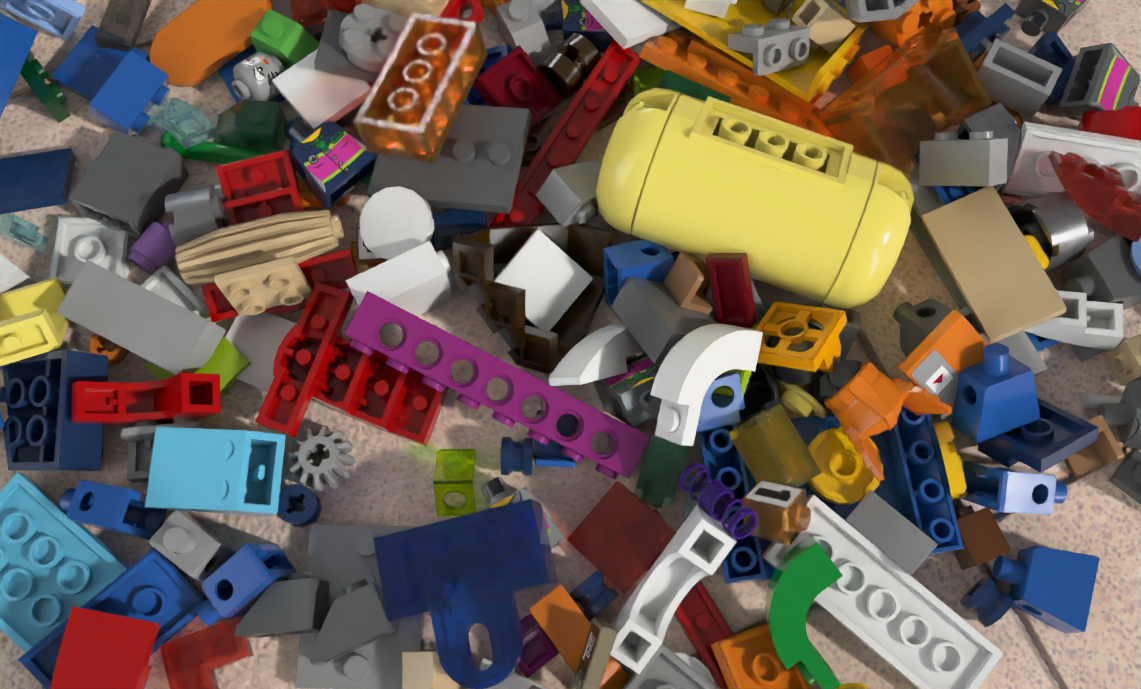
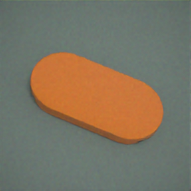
M198 0L159 30L151 45L150 62L169 75L168 84L182 87H192L199 84L253 44L249 35L268 9L272 10L271 1Z

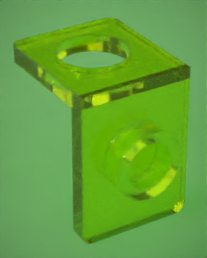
M475 449L438 450L433 480L438 516L475 515L476 506L473 483L476 459ZM456 492L462 494L466 498V502L461 506H451L445 502L444 497L449 493Z

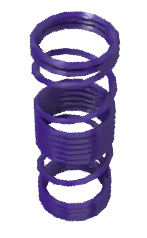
M694 463L685 468L679 478L680 487L689 493L692 499L698 501L700 507L712 516L714 520L722 522L724 530L728 531L736 540L743 539L754 531L758 523V516L751 508H742V500H734V493L721 483L720 480L714 479L706 484L710 472L702 464ZM701 468L702 470L693 477L690 487H685L684 481L687 475L693 469ZM702 473L700 479L692 485L696 477ZM705 485L700 492L699 498L694 497L692 492L699 490ZM739 502V509L731 517L724 519L732 505ZM750 515L743 527L734 530L737 523L744 516Z

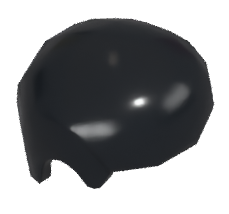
M759 363L756 365V370L751 372L744 393L745 408L739 410L740 421L744 423L766 420L776 410L780 402L781 390L776 377L768 368Z

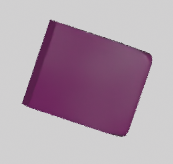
M531 614L525 616L499 637V640L526 678L530 677L559 654Z

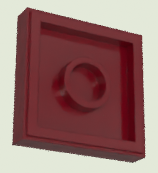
M520 45L472 82L490 106L529 109L532 116L529 129L564 100Z

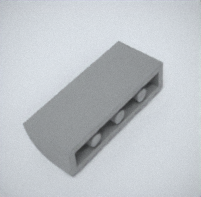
M86 260L56 313L175 375L181 372L195 373L201 369L211 358L226 332V329L89 260Z

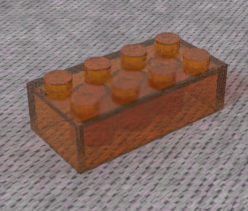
M412 13L354 120L367 151L434 164L487 57L479 23Z

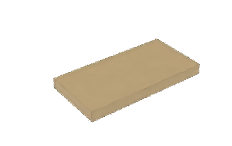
M987 186L921 216L924 227L989 344L1066 313L1067 307L994 186Z

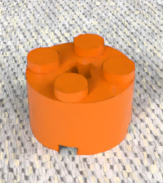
M919 0L899 18L872 21L870 25L873 33L878 38L907 53L922 56L942 37L946 30H949L954 25L956 12L953 10L952 0Z

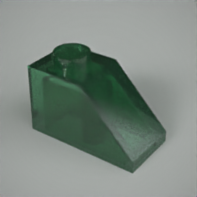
M243 99L219 114L213 143L268 153L282 151L286 141L284 128L288 121L279 102Z
M651 435L633 495L641 497L640 502L651 507L662 508L663 504L670 506L674 500L679 478L683 472L691 446L679 445Z

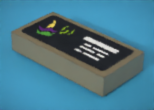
M596 618L592 619L571 689H600L617 635L616 630L606 621Z

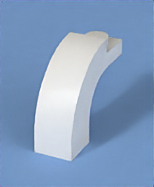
M716 323L701 326L679 340L662 362L652 386L650 395L662 399L655 436L679 445L693 446L702 401L709 386L719 375L728 370L755 371L763 332L735 325Z

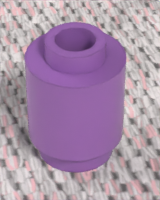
M165 220L161 224L153 221L131 247L133 252L128 257L131 262L150 275H153L159 268L161 269L163 265H167L176 254V246L168 226L170 223Z

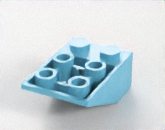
M155 427L144 508L178 509L269 517L277 514L286 435L248 430Z

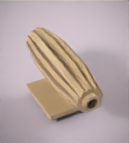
M329 210L280 213L217 229L176 247L175 257L178 269L185 283L215 282L239 315H257L264 312L267 308L279 305H296L302 302L303 299L309 298L312 288L298 264L338 247V239L344 237V232L339 216H331Z

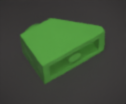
M271 9L266 11L249 35L257 52L276 56L285 70L319 47V42L299 23Z

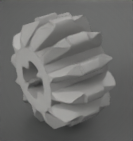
M326 425L321 426L318 436L311 428H306L308 439L303 442L300 438H295L293 443L299 448V451L288 453V459L295 462L289 469L290 473L293 476H300V485L308 487L313 484V489L316 492H322L326 481L332 489H337L338 482L336 477L340 475L344 479H349L350 474L344 469V466H351L356 462L353 456L348 455L354 448L353 444L350 441H343L344 433L340 430H336L331 434L330 428ZM323 452H326L329 458L323 459L319 466L315 459L322 458Z

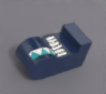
M450 209L432 215V219H434V232L430 242L435 252L440 250L444 252V250L453 248L454 241L488 227L486 213L484 211Z

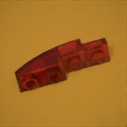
M1052 150L1048 158L1062 186L1071 198L1101 225L1125 238L1137 242L1141 237V195L1128 191L1121 179L1122 174L1106 165H1101L1100 168L1089 165L1083 157L1075 153L1067 152L1063 155Z

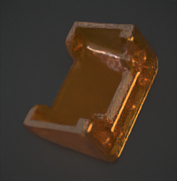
M955 27L914 39L900 46L826 104L817 114L825 128L837 140L854 146L852 152L887 163L903 172L906 178L909 179L911 177L910 172L915 167L911 157L920 151V141L933 140L935 133H941L948 126L961 124L964 119L983 111L992 101Z

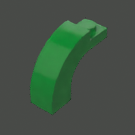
M810 534L793 547L776 567L766 595V621L776 652L787 670L798 663L796 665L811 686L818 682L822 689H835L841 684L834 671L808 639L806 617L809 607L817 595L843 575Z

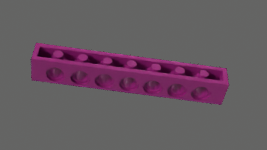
M369 291L366 292L345 332L346 335L353 338L350 346L370 356L374 349L389 356L386 364L405 374L408 373L411 367L424 374L421 382L440 392H443L445 386L460 392L456 400L478 410L480 404L495 410L492 418L511 428L515 421L529 428L527 436L545 445L548 444L550 439L564 445L561 450L562 454L580 463L584 456L597 462L595 470L613 480H616L618 474L628 479L630 478L650 436L550 386ZM387 324H396L402 329L403 338L396 346L388 347L380 339V331ZM422 342H431L438 349V358L430 365L419 363L415 357L416 347ZM463 359L472 365L473 375L467 382L459 383L452 378L450 370L453 363ZM494 378H501L507 384V393L500 400H492L486 393L488 382ZM529 396H536L542 405L540 413L532 418L525 417L521 410L523 401ZM564 414H571L575 419V428L568 435H560L556 428L557 420ZM604 431L608 435L609 444L604 451L594 452L591 447V440L596 433Z

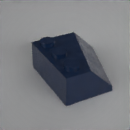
M72 350L51 351L0 366L4 380V386L0 387V402L6 403L8 410V419L3 426L8 470L100 471L101 458L103 456L102 439L104 424L72 423V383L76 381L107 382V355Z

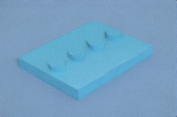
M17 472L0 491V630L26 653L69 617L72 606H83L130 566L82 523L67 519V512L61 509L60 504L30 477Z

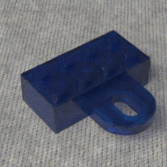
M528 499L373 538L387 620L403 621L431 614L440 663L447 675L461 686L470 689H485L496 686L508 679L520 663L524 646L514 594L558 583L541 503ZM477 623L483 624L489 632L493 662L487 670L479 669L473 662L469 631Z

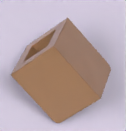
M681 251L664 280L665 285L681 308L709 314L713 309L703 294V290L709 282L706 260Z
M1103 415L1087 420V422L1099 427L1098 440L1064 459L1074 477L1124 458V453Z

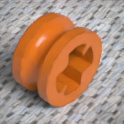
M96 333L92 335L89 342L90 352L107 355L108 364L120 363L128 355L129 350L114 342L115 349L112 352L107 351L103 345L108 339Z

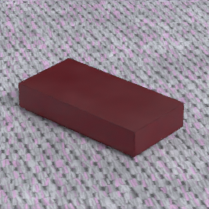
M709 253L706 257L716 323L753 328L757 319L747 253Z

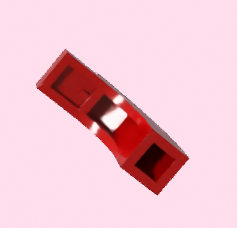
M181 372L167 379L150 382L76 381L72 383V423L134 426L136 422L153 421L159 424L173 423L174 419L195 418L198 420L221 413L220 374Z

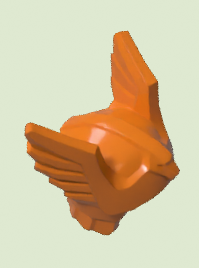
M868 360L861 364V370L831 398L825 399L824 402L839 420V425L843 428V432L848 435L849 441L854 444L859 456H862L865 466L872 470L877 481L884 480V475L878 453L868 437L894 428L902 406L916 415L951 414L952 407L941 402L939 396L928 393L926 388L914 386L913 383L904 382L901 378L889 379Z

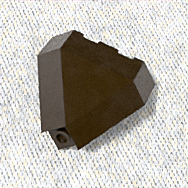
M588 221L582 224L576 222L564 227L560 223L485 227L453 242V278L462 291L468 289L479 304L476 310L494 334L499 332L509 345L511 350L507 353L516 365L550 374L565 355L587 335L605 293L603 249L612 246L613 231L588 226ZM538 229L593 278L550 331L538 329L525 319L526 289L493 282L534 231Z

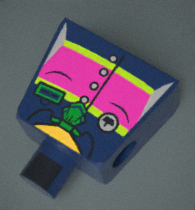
M560 0V9L541 10V19L545 30H562L563 41L572 33H578L592 42L599 53H604L614 39L581 4L580 0Z
M300 120L290 128L288 136L297 144L291 151L294 167L326 210H329L373 173L377 152L335 122L327 121L314 131L304 120Z

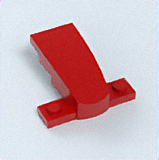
M289 149L215 167L226 200L224 206L231 225L280 213L305 211ZM351 248L313 257L298 264L312 289L315 282L338 289L349 288L346 280L358 275ZM215 282L201 286L212 322L239 316ZM308 298L303 299L302 302L296 305H279L267 308L262 313H295L305 308Z
M315 282L298 324L294 325L285 335L277 349L273 367L274 379L255 423L295 438L310 401L313 399L362 423L427 447L450 387L445 386L443 392H440L421 382L424 374L411 367L408 373L405 374L386 364L389 356L375 349L370 356L350 346L351 339L338 337L354 296L350 292Z
M72 606L50 689H145L152 666L148 665L161 623Z

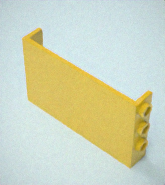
M640 0L752 69L753 54L728 49V34L743 31V26L761 24L767 26L768 20L786 19L789 8L788 5L785 10L776 15L770 9L768 10V8L763 7L761 0H737L735 6L729 5L725 18H720L684 9L686 0ZM794 0L789 12V19L794 16L806 0ZM829 0L831 3H833L835 6L841 9L848 17L847 9ZM793 20L790 21V25H796ZM851 20L856 27L832 54L821 46L817 50L809 46V61L807 64L763 76L809 103L818 92L824 95L833 80L839 78L846 65L852 63L861 48L858 44L870 23H859Z

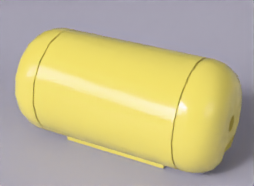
M662 88L642 91L629 101L608 142L596 188V201L600 214L608 224L622 232L678 252L683 251L693 254L706 260L709 253H747L751 278L826 305L843 309L865 305L876 297L883 288L904 245L911 222L910 212L914 202V195L911 183L903 172L887 163L852 152L854 146L710 96L707 97L705 102L685 94L681 95V93L670 89Z

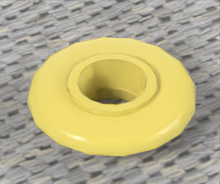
M777 379L780 389L784 392L780 401L786 407L802 418H806L809 413L825 418V408L808 392L797 385L786 384Z

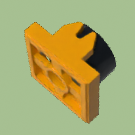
M774 302L755 328L756 331L763 332L757 362L772 365L774 376L780 382L791 385L811 383L824 376L825 373H833V362H840L841 343L839 334L847 323L845 311ZM808 322H812V323L818 324L819 326H821V327L823 328V330H821V329H820L818 326H816V325L809 324Z

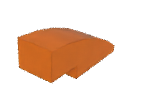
M560 584L530 607L529 612L575 674L591 624L563 585ZM610 655L600 689H622L628 682L629 677L617 660Z

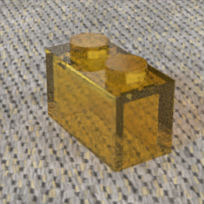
M781 404L751 418L728 433L757 484L763 480L798 488L822 473Z

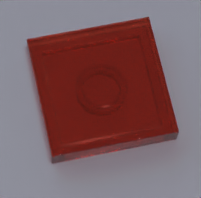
M617 480L567 538V541L600 570L622 593L626 594L664 551L677 532L621 481Z

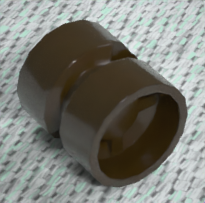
M572 33L558 46L557 52L551 53L538 68L560 96L568 100L582 87L583 80L586 81L600 60L601 55L586 37L578 33Z

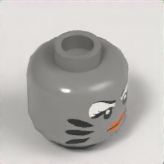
M256 52L234 66L233 76L235 80L232 82V87L242 100L248 99L256 105H262L280 94L272 80L286 70L276 56Z

